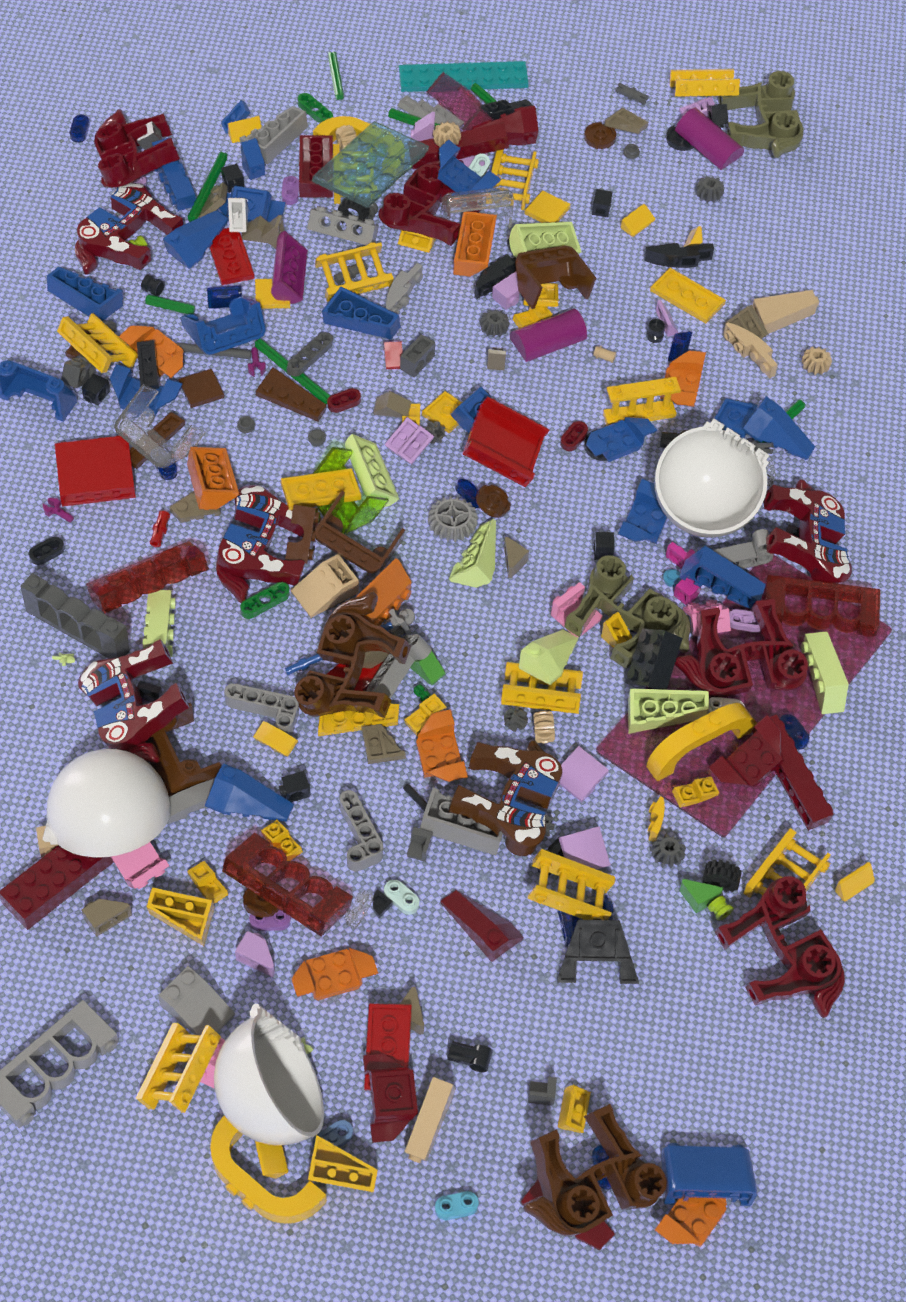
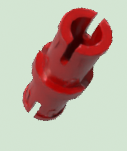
M159 511L157 521L153 525V534L150 540V545L153 547H160L163 536L167 533L168 528L166 526L170 518V514L167 511Z

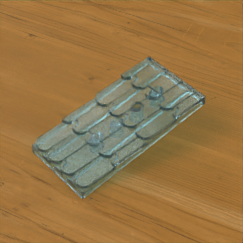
M374 121L313 176L312 182L368 208L385 191L393 186L395 181L425 156L429 146Z

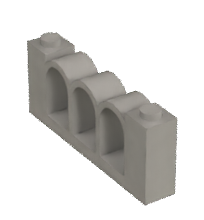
M82 1000L0 1070V1109L18 1128L28 1125L34 1119V1115H36L35 1110L46 1106L51 1100L52 1089H64L69 1086L74 1080L75 1069H86L92 1066L97 1060L99 1053L103 1056L116 1048L119 1042L117 1033ZM75 1028L92 1047L85 1056L74 1057L58 1042ZM50 1048L69 1065L68 1070L60 1077L48 1076L35 1063ZM27 1068L45 1084L44 1091L37 1097H25L11 1083Z

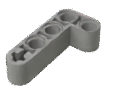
M766 529L755 531L752 534V542L713 550L742 569L763 565L773 559V554L767 552L766 537L769 535V532Z
M419 634L401 637L411 646L406 663L400 664L389 654L366 691L386 693L391 699L413 662L425 659L431 653L432 647Z
M229 684L224 690L225 703L229 708L276 718V728L290 736L293 734L299 716V702L295 697L239 684Z
M352 790L343 791L339 798L340 811L358 843L347 851V867L351 871L357 872L381 862L384 846L357 794ZM359 817V818H361V819H360V820H354L353 818ZM367 833L369 836H362V834ZM371 850H378V852H376V853H372V852H370V851H371ZM354 857L360 858V859L357 860V861L352 860V858H354Z

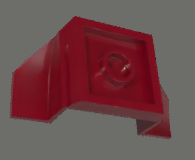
M768 715L754 726L757 732L728 758L721 756L709 767L721 782L756 787L784 762L783 754L781 753L780 728Z
M384 1053L363 1055L364 1073L369 1075L374 1115V1121L370 1123L372 1143L394 1141L407 1124L418 1114L413 1069L401 1066Z

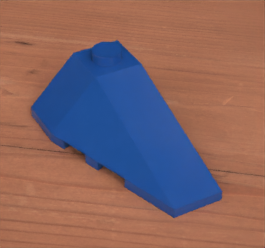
M216 210L182 225L163 238L166 250L185 267L190 269L204 257L206 249L211 247L213 239L216 235L220 234L229 220L225 215Z
M482 387L477 389L450 414L469 434L480 404L487 396L490 397Z
M768 396L757 405L741 429L759 442H772L774 448H783L787 453L805 460L810 457L816 447L784 409Z
M223 763L214 780L205 807L227 815L238 813L244 817L255 815L261 816L262 819L287 822L294 804L245 772Z

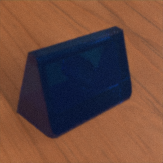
M241 286L207 288L208 308H229L230 302L233 299L242 296Z
M692 331L674 335L668 357L669 362L674 361L689 350Z

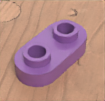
M287 176L282 182V201L286 202L287 205H293L299 199V180L294 176Z
M285 909L279 910L271 917H263L262 920H257V917L251 914L249 916L250 926L256 931L285 930L291 923L290 913ZM278 916L284 917L281 920L277 919Z

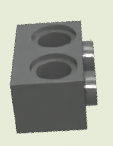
M421 334L400 356V370L415 378L435 357L436 342Z
M79 355L64 363L61 380L68 386L79 388L91 377L95 367L83 355Z

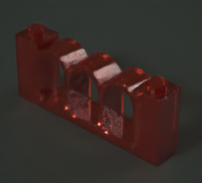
M187 541L86 583L91 600L105 614L122 607L123 604L139 599L142 594L157 592L167 584L181 582L189 576L193 577L209 570L204 553L190 541Z
M767 575L764 600L775 599V610L781 624L784 622L790 626H800L807 622L812 628L818 630L827 629L833 625L840 632L852 633L857 630V635L876 637L880 619V589ZM785 594L805 597V610L800 613L791 612L785 605ZM812 598L832 600L831 614L828 616L816 614L812 610ZM838 601L858 603L857 618L846 619L842 617L838 612Z
M255 832L225 857L222 872L321 937L350 909L353 899L352 895L338 886L333 889L332 884L323 877L310 876V872L304 864L297 861H287V857L281 849L270 846V842ZM261 863H270L276 867L267 877L254 868ZM284 878H293L299 882L290 892L277 883ZM307 893H316L323 899L312 907L300 898Z

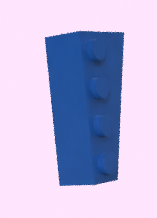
M169 138L152 142V146H154V145H156V144H158V143H160V142H162V141H165V140H167V139H169ZM179 160L167 163L154 170V172L158 173L159 182L164 184L165 193L169 194L171 205H175L177 211L193 206L196 194L188 176H186L184 166Z
M57 267L47 275V291L89 317L91 313H94L103 322L123 306V290L118 288L113 290L110 288V285L104 283L102 285L97 284L91 278H81L79 274L61 267Z
M343 287L338 289L322 310L324 324L390 340L401 328L398 314Z
M707 546L702 547L685 560L679 576L683 580H686V578L693 580L694 585L699 587L702 585L712 589V593L717 595L725 594L728 600L749 609L753 607L756 601H761L766 586L758 578L744 571V569L733 564L727 558L722 557Z

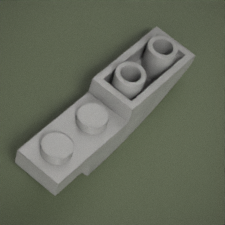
M416 263L408 273L400 271L389 289L386 309L399 314V311L407 306L409 303V293L423 278L422 265Z

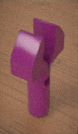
M253 347L251 349L252 363L248 364V373L255 377L254 370L257 367L262 376L266 372L265 362L261 363L259 361L258 348Z
M57 498L47 499L48 504L54 507H48L43 503L44 513L48 517L52 514H57L69 523L74 520L72 515L60 508L61 501Z

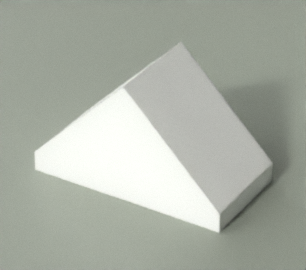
M228 198L229 231L247 232L248 206L246 198Z

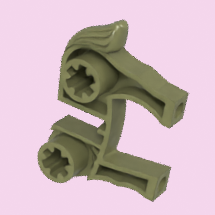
M785 71L771 73L768 84L761 86L762 82H759L755 85L740 87L738 96H718V103L727 104V110L755 106L759 125L746 126L735 122H728L726 133L741 146L752 149L771 150L775 158L796 150L803 138V126L797 110H791L795 97V90L793 88L794 78Z
M610 555L601 557L596 567L591 571L588 593L582 599L579 607L567 616L564 627L580 638L598 609H601L609 617L619 612L627 628L637 632L632 639L617 644L613 648L610 659L625 669L632 663L633 654L642 629L665 630L682 637L679 651L687 653L689 650L691 626L686 613L670 599L650 588L629 611L623 610L624 604L620 603L619 606L616 604L629 592L634 577L632 575L629 578L626 576V566L620 558Z

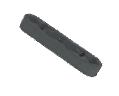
M322 332L288 361L287 373L296 377L305 372L332 347L333 336L327 332ZM317 348L319 349V351H313L311 349ZM307 357L309 360H302L301 358Z

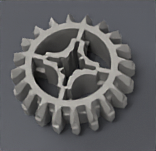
M451 496L449 499L443 497L442 502L437 500L428 513L430 530L434 531L435 536L439 535L440 540L446 538L447 542L450 539L456 542L457 539L463 541L464 537L469 538L470 533L473 534L477 526L478 515L475 507H472L471 502L466 503L465 499L459 500V497L456 499H452Z

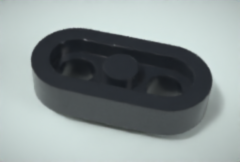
M51 537L35 545L29 550L30 561L35 565H42L61 555L65 550L64 542L59 537Z

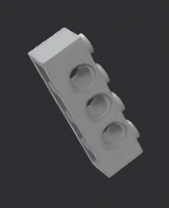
M317 206V208L310 211L308 230L364 245L376 242L379 224H375L374 220L365 219L363 221L358 219V216L351 214L344 216L342 215L343 212L336 210L329 212L326 211L327 208ZM325 217H328L331 221L329 226L325 224ZM341 221H344L347 225L345 230L340 226ZM357 225H360L362 227V234H359L357 232Z

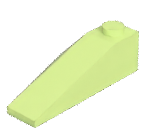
M495 519L479 526L470 540L472 545L461 554L463 556L461 562H457L454 565L449 577L451 582L477 588L487 585L492 581L495 571Z
M560 630L532 641L521 650L519 669L551 685L562 676L564 667L567 665L579 637L565 630Z

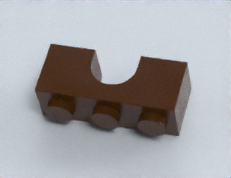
M293 505L291 523L298 524L303 528L304 537L299 542H288L285 560L306 561V564H310V560L313 561L315 549H312L313 542H316L315 527L316 523L320 521L318 508Z

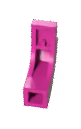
M672 542L667 547L666 557L682 570L685 560L696 552L690 549L686 553L682 547ZM682 579L675 586L674 596L688 606L689 603H693L698 597L701 587L694 585V581L691 579Z

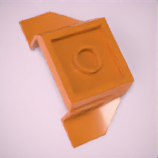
M130 326L119 336L136 353L137 342L155 341L158 376L161 377L163 374H166L169 378H172L183 368L184 350L158 329H155V327Z
M687 351L669 364L665 378L676 377L681 390L680 393L671 395V401L675 404L695 406L706 352Z
M451 709L431 714L418 734L416 747L424 778L434 776L448 782L468 778L464 761L461 762L454 734L455 724Z
M349 948V950L344 949L304 960L291 980L297 997L312 993L313 998L319 1001L359 989L362 985V978L376 975L378 970L373 956Z
M683 1197L679 1198L668 1215L665 1214L655 1228V1231L671 1244H695L702 1247L726 1212V1198L689 1197L688 1201H683Z

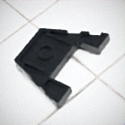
M577 919L557 977V983H576L577 961H619V983L639 984L620 920Z

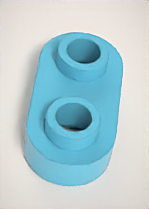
M469 1191L442 1196L435 1203V1214L441 1220L471 1216L478 1210V1197ZM469 1199L472 1203L466 1205L464 1200ZM448 1204L450 1208L445 1210L442 1208V1205Z

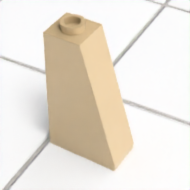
M813 290L757 298L753 300L752 306L770 334L814 315L819 305V300Z
M435 1077L432 1078L405 1149V1153L409 1155V1160L421 1163V1160L427 1162L455 1094L456 1088L453 1084Z

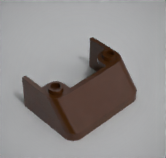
M570 246L522 252L517 255L515 261L518 290L532 309H535L543 288L541 284L559 281L564 288H577L585 299H589L597 279L575 249Z
M341 491L317 526L315 538L319 543L371 574L377 573L389 562L403 541L405 529L402 528L388 549L377 547L370 551L342 533L343 523L335 517L344 503L345 492Z
M191 702L188 703L189 708L177 715L164 728L154 733L145 742L152 743L156 747L159 762L149 764L162 778L169 797L192 786L216 778L221 768L220 762L202 769L198 762L193 759L180 762L166 732L194 722Z

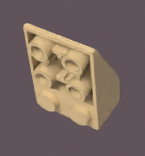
M337 554L317 566L291 589V593L309 617L312 618L359 593V580L340 555Z

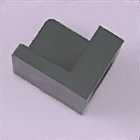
M152 121L146 124L148 134L137 139V143L144 150L152 147V142L162 140L160 129Z
M413 827L407 857L426 862L433 842V832Z
M548 1077L547 1083L531 1081L528 1103L554 1106L557 1077Z

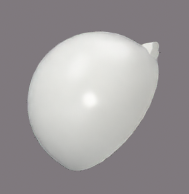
M713 419L711 423L707 421L703 427L693 428L673 439L661 454L655 472L656 497L666 517L686 533L707 538L732 534L747 525L757 514L767 491L766 467L769 464L767 459L770 456L760 448L755 451L754 444L745 438L742 439L739 434L730 428L722 430L725 425L716 419Z
M100 749L85 753L66 765L51 786L47 800V823L43 841L50 842L51 845H59L71 853L86 857H111L134 851L157 837L169 820L171 807L166 786L157 771L148 762L135 754L118 749Z
M256 1003L251 1008V1018L233 1030L218 1054L214 1070V1088L217 1101L228 1121L243 1135L257 1142L269 1145L299 1143L317 1135L323 1126L324 1105L319 1082L300 1036Z

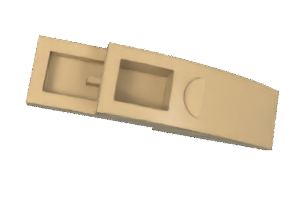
M726 323L723 335L732 344L735 351L743 358L750 356L751 360L760 367L761 371L769 379L774 377L778 364L772 359L773 350L768 344L752 332L738 325Z

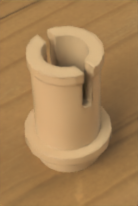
M600 345V347L596 346L593 356L596 359L601 358L613 363L617 352L604 349Z

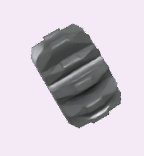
M706 175L705 178L699 180L696 186L697 197H700L701 201L706 200L707 203L709 201L713 203L716 200L720 201L724 194L723 182L720 181V178L708 177Z
M496 308L494 311L488 309V312L483 313L480 320L482 332L486 333L487 336L492 335L493 338L496 335L501 337L502 334H506L510 323L507 314H504L503 310L498 312Z
M666 833L664 838L658 836L657 840L652 844L653 850L651 854L655 857V863L662 862V868L666 864L669 865L670 869L674 864L679 866L681 860L685 858L686 847L682 845V838L675 839V834L669 837Z

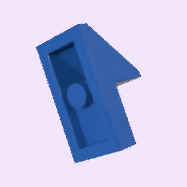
M240 100L220 122L226 134H228V123L246 119L251 113L245 101Z

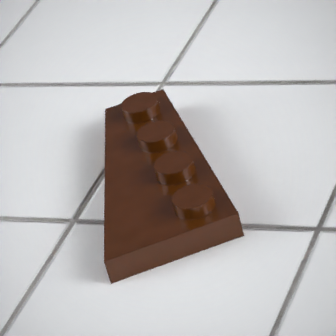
M272 367L255 391L256 396L317 422L327 410L326 404L274 367Z

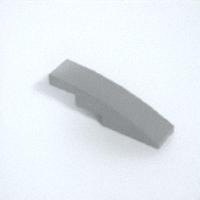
M406 95L397 105L409 114L420 118L435 112V123L438 124L449 121V123L454 122L459 128L464 124L461 119L441 105L437 104L433 107L423 99L417 103Z
M215 778L170 796L171 811L167 824L187 818L190 812L206 808L205 803Z

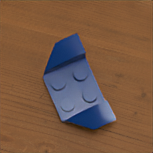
M450 140L446 141L439 148L440 169L438 179L463 198L471 195L474 191L493 189L501 181L490 170L483 177H480L476 172L459 161L456 157L460 148Z
M234 186L231 194L227 193L226 202L219 207V210L229 219L228 198H246L248 222L258 216L270 222L278 215L283 217L286 202L273 200L272 195L268 191Z
M117 364L109 378L118 398L120 409L154 418L161 407L175 400L183 385L182 383L167 379L164 387L159 386V389L142 391L140 380L132 378L131 368Z
M725 398L714 419L725 425L722 430L730 428L743 439L747 433L741 429L757 407V404Z
M625 417V420L618 421L594 432L591 431L586 446L595 456L603 454L607 461L611 462L640 450L644 444L645 436L658 430L649 419Z
M644 479L641 480L636 491L633 506L626 522L623 521L618 535L634 542L645 540L657 544L668 518L658 503L654 483Z

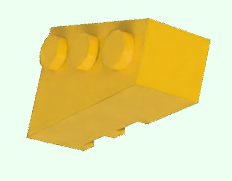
M152 887L146 906L149 914L204 946L215 909L213 901Z
M316 1135L308 1180L374 1192L378 1172L376 1168Z

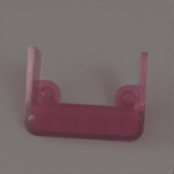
M444 72L426 91L437 99L439 105L448 109L464 122L463 131L471 130L473 126L488 120L494 121L480 108L483 104L471 91Z

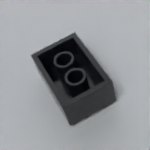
M642 629L625 683L638 689L667 690L683 638L665 630Z

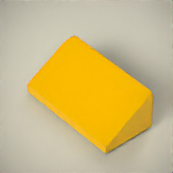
M255 116L228 123V135L231 142H240V137H247L255 128H262L260 117Z
M642 204L622 220L621 229L634 237L656 219L648 207Z
M701 226L691 230L683 247L703 243Z
M401 230L397 244L430 253L435 243V238Z
M865 863L838 881L835 892L844 902L874 883L875 879L871 863Z
M571 1085L564 1089L558 1128L584 1133L586 1122L584 1116L587 1115L591 1092L576 1085Z
M255 1141L263 1176L277 1179L287 1174L288 1167L282 1145H269Z

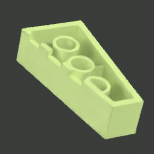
M148 590L147 613L149 614L145 616L146 627H144L142 644L143 649L161 639L167 647L170 656L173 657V645H170V641H174V629H171V625H175V613H172V609H176V598H172L171 590Z
M828 632L805 634L804 642L801 643V649L808 661L821 714L844 712L849 684Z
M630 689L628 696V734L695 721L707 715L709 710V692Z

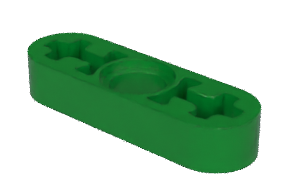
M301 93L298 95V107L306 111L319 124L329 118H333V113L310 94ZM313 108H318L319 110H318V111H312L311 109H313Z
M279 582L244 600L240 605L242 617L252 619L286 601L290 596L289 586L286 583ZM266 597L270 599V602L263 604L260 602V599Z

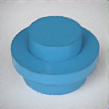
M669 569L663 575V580L669 587H675L682 579L679 578L680 572L675 569Z

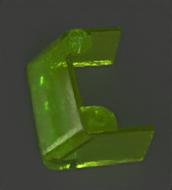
M332 447L312 474L347 469L345 464L352 456L353 450ZM367 496L359 507L355 501L344 502L335 515L343 523L342 533H350L373 522L389 502L388 498ZM332 504L317 506V508L325 516Z

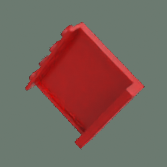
M487 396L479 406L462 454L526 487L534 478L535 473H533V469L543 439L550 430Z
M128 435L55 443L62 507L136 498Z

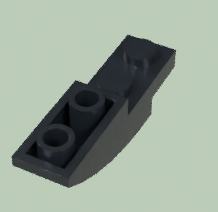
M504 99L483 104L480 108L492 119L497 120L501 118L500 115L502 114L509 115L514 113V110L517 108L533 105L527 99L512 103Z
M679 243L649 246L645 248L644 261L665 267H698L699 261L712 260L714 245L709 243L680 247Z
M507 254L490 265L478 279L475 285L474 297L478 299L486 296L493 291L494 285L516 272V257L511 258Z

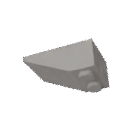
M189 966L158 995L160 1006L194 1035H201L206 1025H209L218 1033L235 1016V1012Z

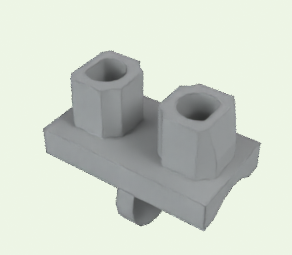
M392 608L389 611L391 617L384 622V624L390 621L392 623L393 629L388 631L398 637H401L404 633L411 635L412 632L408 625L412 624L415 620L414 612L411 609H403L397 615Z

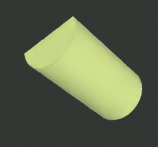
M572 222L516 224L510 233V248L516 258L522 252L558 246H570L578 254L581 253Z
M351 434L345 442V449L369 506L384 508L394 504L399 500V496L377 444Z

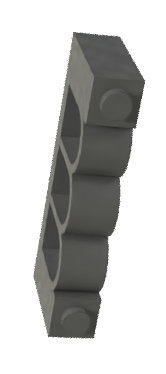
M31 573L20 586L27 613L108 659L126 656L129 653L130 648L126 625L112 617L106 616L97 609L90 610L80 599L68 597L60 588L48 584V581L34 573Z

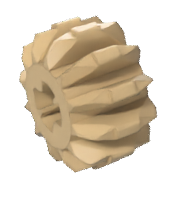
M449 121L436 125L435 130H433L434 142L439 147L448 140L458 145L459 140H461L459 126L454 122L449 123Z
M350 125L337 128L336 139L337 143L340 144V151H357L359 146L354 128Z
M819 346L816 349L814 347H811L809 350L806 349L802 357L803 369L807 370L808 373H814V375L817 373L822 375L824 372H828L832 363L830 352H826V348L820 349Z
M551 711L535 712L533 720L536 742L542 744L553 742L555 740L553 713Z

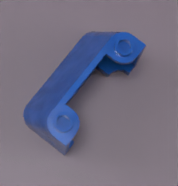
M241 296L230 302V315L205 323L203 320H199L196 315L187 314L180 317L182 326L203 353L212 355L264 336L266 327L260 302Z
M6 360L0 363L1 399L9 401L13 395L21 398L24 392H28L52 401V410L56 411L55 419L62 422L65 421L78 401L75 390L59 378L16 362Z
M669 1143L667 1147L662 1149L661 1164L667 1181L666 1189L663 1193L664 1204H675V1199L682 1197L683 1201H688L689 1197L731 1198V1202H736L739 1199L740 1206H751L757 1197V1185L750 1151L744 1145L708 1147L680 1146L678 1143Z

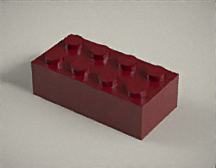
M300 135L299 198H333V135Z

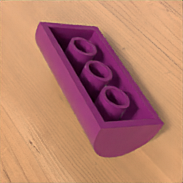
M692 108L686 112L675 128L678 134L720 170L744 154V148L697 108Z
M286 231L281 232L277 237L271 293L276 300L290 301V304H295L303 300L308 250Z
M573 308L514 330L510 333V339L525 362L586 340L587 328L580 312Z

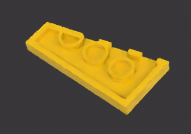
M390 704L385 718L369 712L358 713L354 711H342L320 716L318 737L360 731L363 726L381 724L383 727L398 725L399 704Z

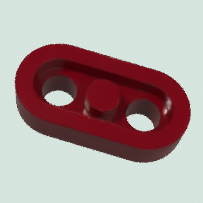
M350 388L331 395L327 400V407L333 413H339L355 407L361 402V393L357 389Z
M576 421L570 425L561 437L560 445L562 449L566 451L577 449L587 436L588 426L586 423Z

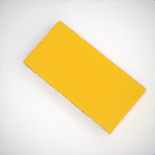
M671 267L650 287L651 292L705 324L726 303L724 298Z
M352 468L281 478L280 481L289 510H293L294 504L308 507L333 504L341 491L345 492L344 502L361 500V493Z

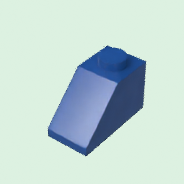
M254 138L240 143L242 168L249 179L252 180L264 176L265 163L257 139Z

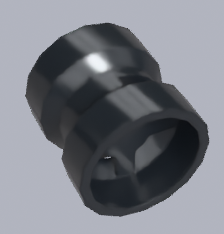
M147 274L141 282V289L143 291L151 292L152 295L157 297L162 294L165 287L164 281L156 280L150 274Z
M660 319L649 321L646 337L650 342L660 343L663 340L665 323Z

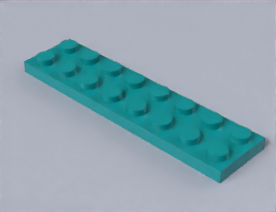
M525 61L399 65L401 92L471 90L474 83L483 89L528 88L529 84Z

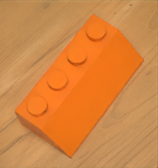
M463 211L454 258L453 275L471 277L488 267L497 215Z
M190 447L187 467L199 509L217 510L237 497L239 491L226 448Z
M395 558L356 596V598L371 592L377 594L378 601L374 612L361 615L372 624L381 626L384 620L390 618L389 611L392 608L398 610L404 600L407 601L411 596L412 591L410 588L412 582L399 559Z

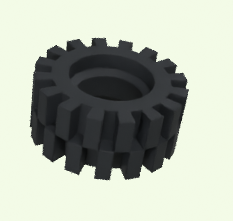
M354 195L343 199L337 209L343 212L342 215L344 216L351 214L348 209H354L359 214L358 219L363 221L370 215V208L367 207V202L364 204V199L360 201L359 197L356 196L354 198Z
M716 860L708 861L702 880L705 884L723 887L725 893L729 891L734 892V890L739 888L742 871L738 866L735 867L736 864H729V861H726V863L723 860H719V862Z

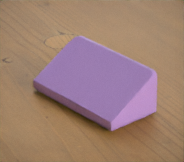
M658 300L656 314L665 323L666 336L678 335L679 332L668 308L661 300Z

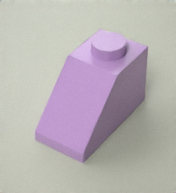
M435 112L429 113L415 123V129H411V140L418 142L434 138Z
M516 272L493 286L492 298L505 310L519 302Z
M247 931L235 950L236 960L273 977L275 974L274 964L266 939L258 933Z

